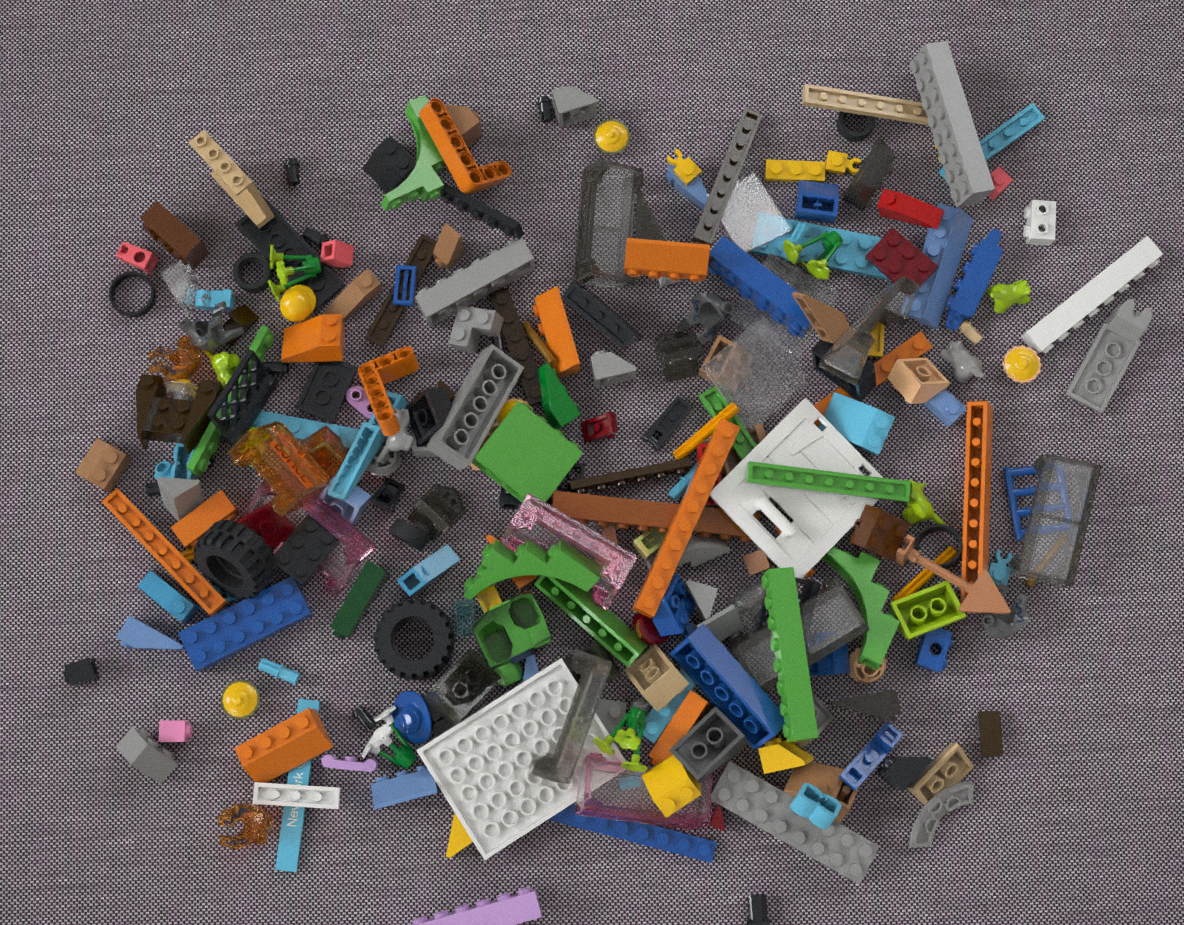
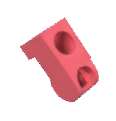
M122 242L115 256L117 259L150 275L159 261V258L154 253L126 242Z

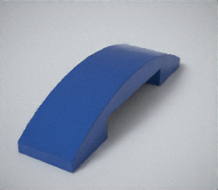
M887 721L858 756L839 775V778L856 791L903 737V734Z

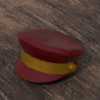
M638 613L634 616L632 625L638 638L644 643L658 645L664 643L669 638V635L661 637L652 621L654 617L649 618Z

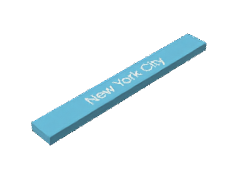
M298 699L297 714L307 708L316 709L319 714L320 701ZM313 759L288 772L287 784L309 786ZM284 806L275 870L297 872L306 807Z

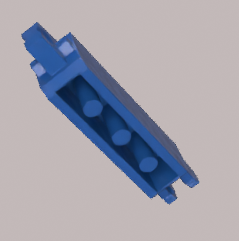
M991 230L985 239L982 238L979 244L975 243L970 251V254L973 256L970 261L967 260L962 268V271L965 273L962 279L958 278L954 285L956 292L954 296H949L945 304L948 307L946 311L948 315L944 327L955 332L962 321H968L974 315L1003 253L1002 248L997 245L1001 238L1000 230Z

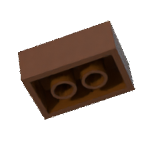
M158 201L140 218L144 223L142 227L155 241H158L169 254L172 253L176 260L184 267L188 265L194 269L209 253L203 242Z

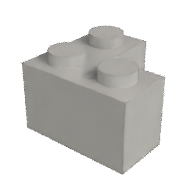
M458 305L448 344L457 351L476 354L480 336L499 337L504 318L494 310Z
M132 726L116 745V748L131 766L162 784L177 765V762L172 758L174 754L165 747L160 749L158 747L159 744L150 738L151 735L146 730L141 728L139 731Z

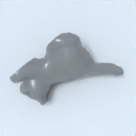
M961 340L951 341L947 345V350H941L942 358L954 366L953 377L956 381L965 383L973 375L984 378L985 374L982 372L980 360L966 350Z
M394 409L400 424V431L394 436L387 437L386 445L376 458L377 463L381 462L389 451H409L412 448L413 437L407 431L410 423L408 409Z

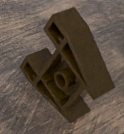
M141 374L136 388L137 436L143 449L147 450L150 440L182 443L186 453L190 454L201 440L211 421L207 414L223 390L221 382L201 380L194 401L165 398L167 389L161 376Z

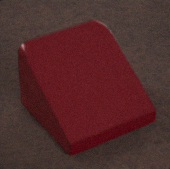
M717 805L709 820V825L725 832L722 807Z

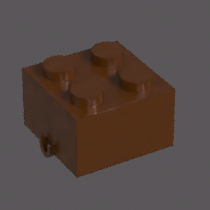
M866 504L860 519H857L854 523L856 528L850 543L894 562L897 550L903 542L910 523L882 509Z

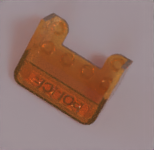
M278 421L247 431L227 452L237 466L246 467L253 465L257 474L263 477L270 485V489L277 494L272 499L273 510L281 517L300 509L330 484L327 474L287 427Z

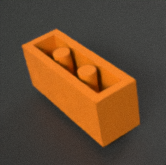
M220 490L170 528L186 548L194 549L197 541L215 522L235 520L236 514L239 511L226 493Z

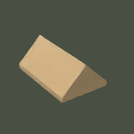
M950 743L907 789L925 806L937 793L959 783L974 766L959 744Z

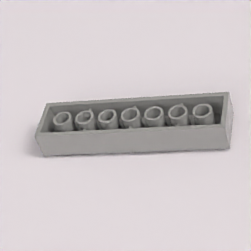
M948 41L925 44L910 61V68L912 73H914L916 87L922 98V106L928 117V125L934 136V144L937 146L939 160L945 171V179L950 186L951 198L955 202L956 208L975 205L995 189Z
M731 761L726 762L707 797L709 800L859 885L880 847L836 821H833L828 829L817 827L808 818L799 816L792 811L789 806L794 797Z

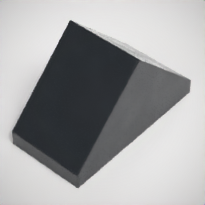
M386 478L372 497V505L393 515L406 485Z

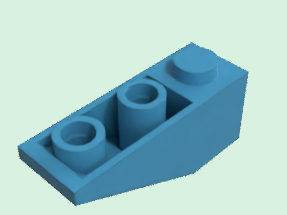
M446 544L411 568L397 582L412 599L457 564L460 559L451 547Z

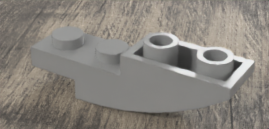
M711 536V538L690 537L677 567L690 562L692 567L701 565L706 561L730 552V548L725 540L719 539V536ZM656 555L644 560L648 570H650Z

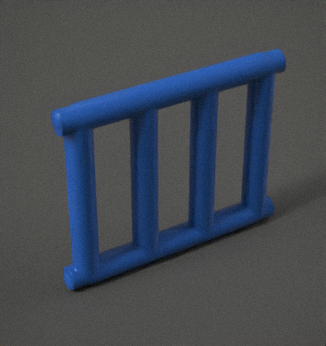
M1062 459L1056 460L1055 463L1010 469L1007 466L1003 467L1016 541H1020L1023 537L1064 531H1068V533L1076 532ZM1052 471L1057 473L1058 483L1014 488L1013 477ZM1060 491L1062 503L1018 509L1016 497ZM1064 511L1066 523L1022 529L1020 517Z

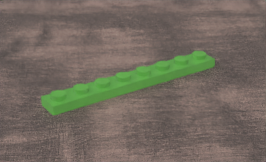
M261 325L249 350H254L262 363L267 349L272 346L274 341V335L268 327ZM252 360L249 362V369L252 368ZM251 373L248 374V384L251 383ZM242 375L238 380V386L241 385ZM238 390V399H237V400H240V399H241V390ZM231 392L228 395V402H231ZM228 406L227 416H230L231 406ZM221 408L216 414L218 418H221ZM210 421L187 465V469L198 477H201L202 473L206 471L212 454L216 452L220 441L221 433L212 421Z
M752 461L747 462L746 483L904 503L910 501L911 481Z

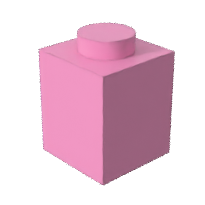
M160 720L159 742H189L193 732L192 725H189L190 721Z

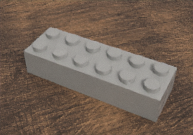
M523 238L511 240L501 250L499 248L489 253L488 257L473 261L470 267L466 269L460 268L448 279L442 278L435 283V286L420 290L415 299L429 327L456 314L458 305L468 307L487 297L490 293L534 271V257Z
M493 344L483 349L453 399L451 410L444 425L433 434L426 448L459 471L470 466L524 367Z

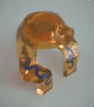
M188 336L179 338L177 350L158 347L148 353L149 361L162 356L175 365L172 367L163 361H158L149 366L150 374L158 371L164 374L166 378L163 381L166 387V383L192 377L201 366L200 353L197 348L190 344Z
M234 804L231 809H223L217 817L218 825L234 826L237 820L244 823L242 832L236 837L224 835L219 837L220 846H226L234 850L255 842L260 845L265 844L273 828L271 814L264 808L253 804Z

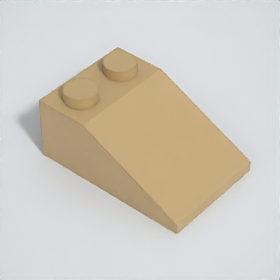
M656 644L652 645L629 668L624 670L642 696L657 712L661 708L666 707L670 700L677 694L682 693L686 686L689 685L685 677Z

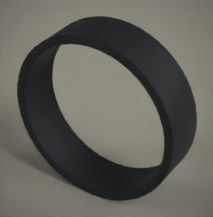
M125 272L117 276L111 283L109 300L120 314L135 318L145 315L152 309L156 300V291L152 282L145 275L138 272ZM130 277H139L146 280L151 288L149 302L144 308L136 312H124L117 308L114 301V293L117 286L123 280Z
M936 524L929 526L918 535L916 550L919 551L921 541L928 534L938 531L947 532L953 535L959 542V551L951 561L938 565L946 570L954 567L962 556V541L959 534L947 525Z

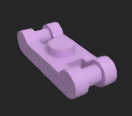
M330 754L325 755L321 760L322 765L326 768L372 772L379 767L376 759L360 762L357 761V757L345 756L344 760H340Z

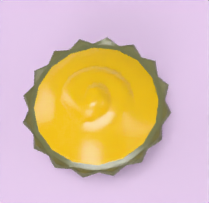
M609 118L608 120H602L601 123L597 124L596 129L593 130L594 135L592 138L594 145L605 154L615 155L616 153H621L627 149V145L630 143L631 134L629 133V128L625 125V122H620L619 119Z
M244 679L234 680L232 683H227L226 688L222 689V695L219 697L221 700L220 706L223 708V712L228 714L229 718L246 720L258 710L261 702L259 698L260 692L251 681Z

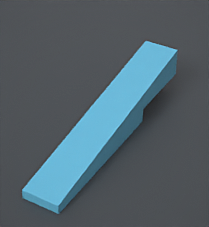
M386 391L393 409H405L408 402L402 395ZM374 413L369 423L363 422L327 492L328 496L346 502L387 436L383 435Z

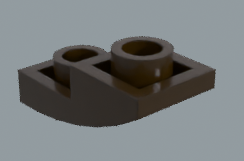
M978 711L981 757L1003 756L1000 712Z

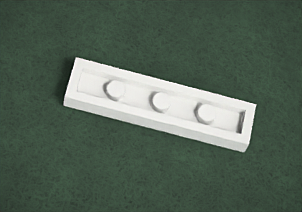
M255 782L253 804L339 809L341 788Z

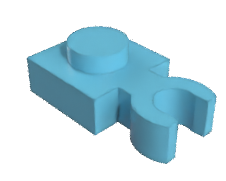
M997 550L994 554L996 563H989L988 573L996 586L1000 583L1007 586L1011 568L1006 567V563L1011 560L1012 553H1007L1006 559H1002L1000 557L1001 550Z

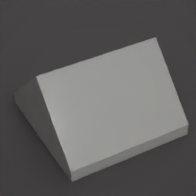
M158 477L157 482L163 505L177 521H180L205 502L200 480Z
M688 580L685 582L686 590L694 600L695 609L701 621L704 622L710 617L718 588Z

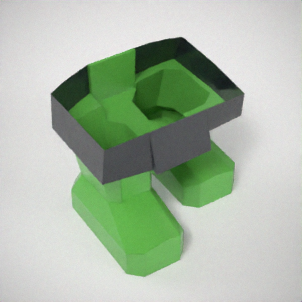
M530 590L509 598V600L489 609L472 628V634L489 670L493 671L498 684L503 687H508L522 680L524 672L519 661L535 654L537 649L549 644L552 638V633L543 613Z

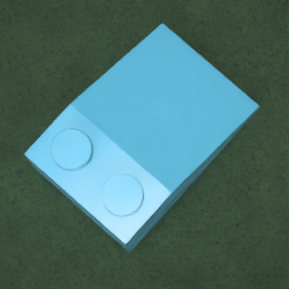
M836 392L833 393L824 417L852 446L871 455H879L895 419L894 416ZM820 423L818 428L823 431L826 427Z

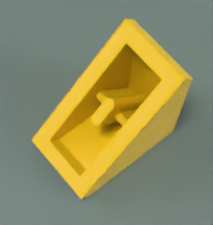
M456 814L453 817L446 853L448 858H451L473 842Z

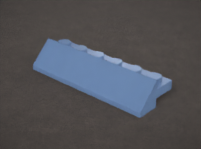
M938 203L936 206L944 210L938 230L928 228L921 248V252L936 263L938 269L911 297L906 294L900 313L934 329H938L974 220L960 207L956 209Z

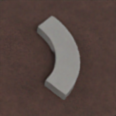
M968 781L954 784L931 798L915 820L909 846L912 848L931 847L934 833L940 824V819L947 812H951L963 805L973 804L974 783Z

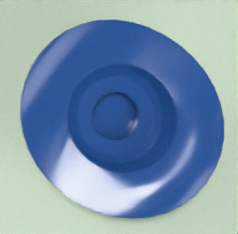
M408 690L400 693L394 701L396 709L392 712L395 728L400 731L407 742L420 744L427 741L432 732L431 715L427 703L421 695L414 691Z

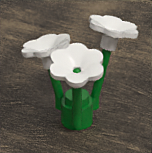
M393 705L374 718L375 722L384 720L387 724L375 730L361 756L365 758L370 752L375 755L379 754L393 762L397 767L401 765L406 769L415 761L416 756L412 753L414 749L407 743L400 731L395 728V720L391 716L393 710L396 709V706ZM392 729L403 744L400 748H397L392 743V739L389 738ZM381 744L389 746L395 751L394 757L383 752L379 746Z

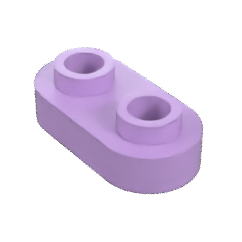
M352 386L346 393L347 401L365 418L370 420L374 412L368 411V407L371 404L365 389L361 386ZM360 393V396L354 399L353 394Z

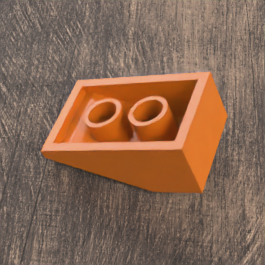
M322 314L284 328L281 362L343 361L345 340L343 315Z

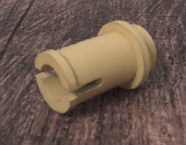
M965 320L958 327L959 333H963L975 346L984 336L971 325V321Z

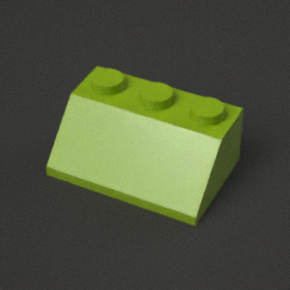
M948 581L890 602L889 614L900 621L897 630L907 640L967 617L965 612H959L961 604Z

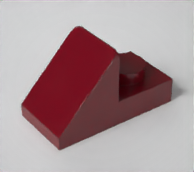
M608 412L581 422L584 442L611 439L615 437V433H618L615 412Z

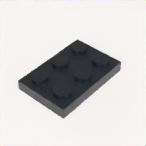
M343 361L315 362L295 408L334 424L358 368Z
M309 512L275 553L277 568L303 587L339 544L342 536Z

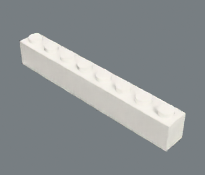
M1146 236L1029 329L1021 338L1032 350L1037 351V355L1040 352L1046 354L1054 347L1052 344L1058 339L1061 342L1069 335L1067 332L1073 327L1076 330L1084 323V317L1088 315L1091 318L1100 310L1098 308L1099 305L1103 303L1106 306L1115 298L1113 296L1114 293L1119 291L1121 294L1130 286L1128 284L1129 281L1134 279L1136 282L1145 274L1143 270L1147 267L1150 270L1160 262L1158 258L1163 253Z

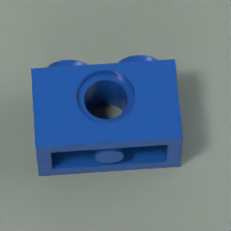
M939 628L923 634L913 665L935 673L941 672L942 669L945 670L948 658H946L947 650H951L954 638H952L953 632ZM932 644H936L939 647L938 655L932 654L930 650Z

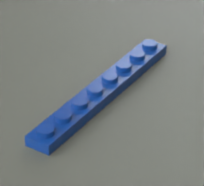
M576 804L569 805L548 819L710 863L713 861L717 844L716 841Z

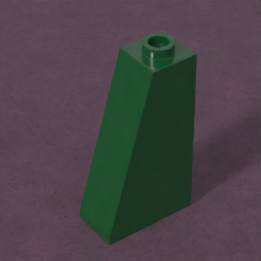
M370 561L366 562L330 626L334 629L332 634L342 640L345 637L351 639L390 577L385 570Z

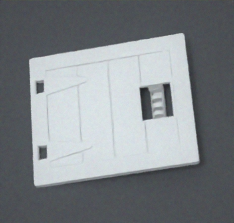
M805 398L712 489L709 495L779 568L794 567L795 577L803 578L851 529L855 521L860 519L865 505L873 506L879 499L746 483L747 462L752 461L864 475L858 469L863 465L871 473L868 476L883 477ZM817 418L826 427L823 431L814 424ZM770 497L793 520L792 523L768 500ZM757 510H761L782 531L776 539L753 516Z

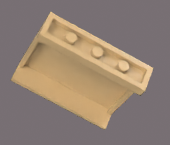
M205 130L188 142L213 169L214 172L210 174L213 179L259 229L275 217L254 183Z

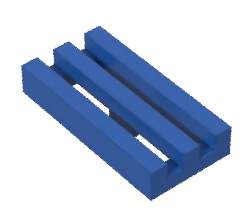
M396 265L393 306L414 307L417 266ZM401 270H404L402 300H398ZM409 270H411L412 277L410 287V298L409 301H406Z

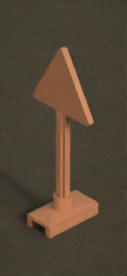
M909 534L906 536L904 547L897 550L895 563L902 567L907 560L918 563L967 592L968 595L959 607V612L1010 614L1011 610L986 569L982 571L975 584L971 585L922 556L919 551L914 549L915 538Z

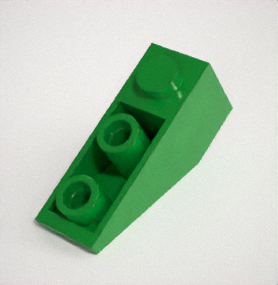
M549 363L538 368L544 415L553 429H559L581 414L578 411L577 404L567 394V388L559 381L556 370Z

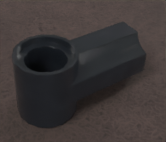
M766 894L748 895L749 918H747V925H770V920L767 917Z

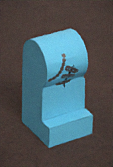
M223 289V291L197 290L195 308L213 311L215 304L225 301L227 304L226 308L221 312H230L234 310L235 294L230 289Z

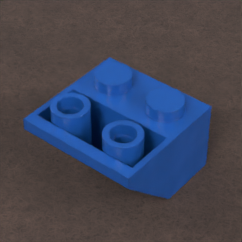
M799 180L794 219L834 224L839 204L838 185Z
M678 574L674 575L652 620L661 637L683 633L696 607L694 600L690 597L684 582H682Z
M830 631L808 634L805 648L810 677L850 674L846 632Z

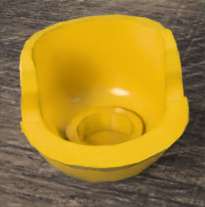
M295 285L285 291L280 301V311L287 320L301 322L309 319L314 314L316 296L312 289L304 285Z

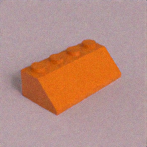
M627 238L624 274H628L630 277L646 275L651 279L669 277L673 281H680L682 278L690 279L689 281L702 282V280H706L710 245Z
M558 286L553 287L535 298V305H532L535 317L539 316L541 322L537 324L540 336H545L546 343L544 344L557 361L552 367L556 370L557 377L562 378L580 373V361Z
M307 708L234 749L242 767L254 782L268 783L333 748V744L317 710Z

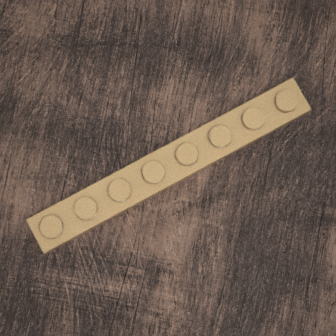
M811 84L803 86V106L928 125V117L922 102Z

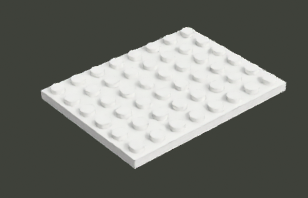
M562 658L416 750L484 860L625 770V768L621 767V764L626 761L614 741L610 745L615 751L612 757L602 752L593 743L595 737L604 740L609 733Z

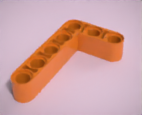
M431 99L420 110V118L456 184L463 193L472 194L498 186L511 175V167L505 161H497L478 167L448 110L440 99Z
M409 346L368 361L358 368L362 384L384 436H394L400 431V424L384 384L409 375L419 368V362L414 350Z

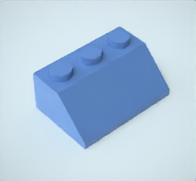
M426 765L416 767L417 772L410 774L408 770L398 772L395 778L388 779V775L376 778V783L371 784L374 810L436 794L441 791Z

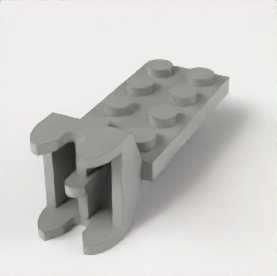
M1129 299L1123 304L1116 306L1110 313L1106 323L1102 324L1064 395L1102 414L1141 343L1138 339L1150 324L1152 319L1151 308L1148 307L1142 310L1141 313L1136 314L1133 311L1135 307L1134 299Z

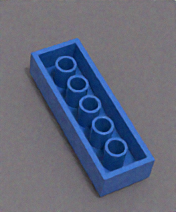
M723 235L709 253L708 271L715 276L719 275L723 278V282L730 288L735 287L740 291L739 294L744 299H750L756 303L755 306L760 311L769 313L774 322L786 326L791 335L802 338L812 325L791 295L797 291Z
M289 577L261 591L258 596L245 599L212 617L178 632L195 671L202 672L314 616L300 585Z
M704 624L698 627L669 653L713 704L745 735L748 743L754 750L775 736L785 724L784 716L781 715L778 706Z

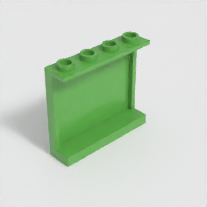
M518 401L475 455L471 463L536 513L543 507L583 452L579 450L580 447L576 443L569 442L564 438L560 430L549 426L545 418L537 416L527 404Z

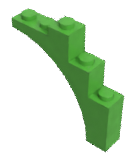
M426 95L408 101L404 113L412 125L416 138V165L402 184L385 194L381 203L385 211L395 210L402 206L403 203L407 201L413 202L419 197L423 203L428 200L434 201L440 197L444 187L437 174L443 171L445 162L419 115L420 110L429 102Z
M529 539L524 545L520 544L515 552L498 540H495L491 545L487 544L481 553L483 555L482 562L476 570V575L474 577L470 576L464 584V597L471 600L480 591L496 582L524 575L558 578L588 592L600 579L601 567L562 539L557 545L553 544L548 552Z
M833 546L821 560L828 563L842 576L856 597L863 622L862 648L857 662L877 671L883 662L900 623L893 615L881 612L890 590H887L880 583L871 582L880 560L870 553L863 552L856 558L852 553L841 551Z

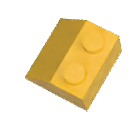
M781 737L770 739L764 743V746L758 748L764 774L803 766L814 760L811 754L794 743H787V740L781 741Z
M673 754L641 775L653 801L666 818L701 795V784Z

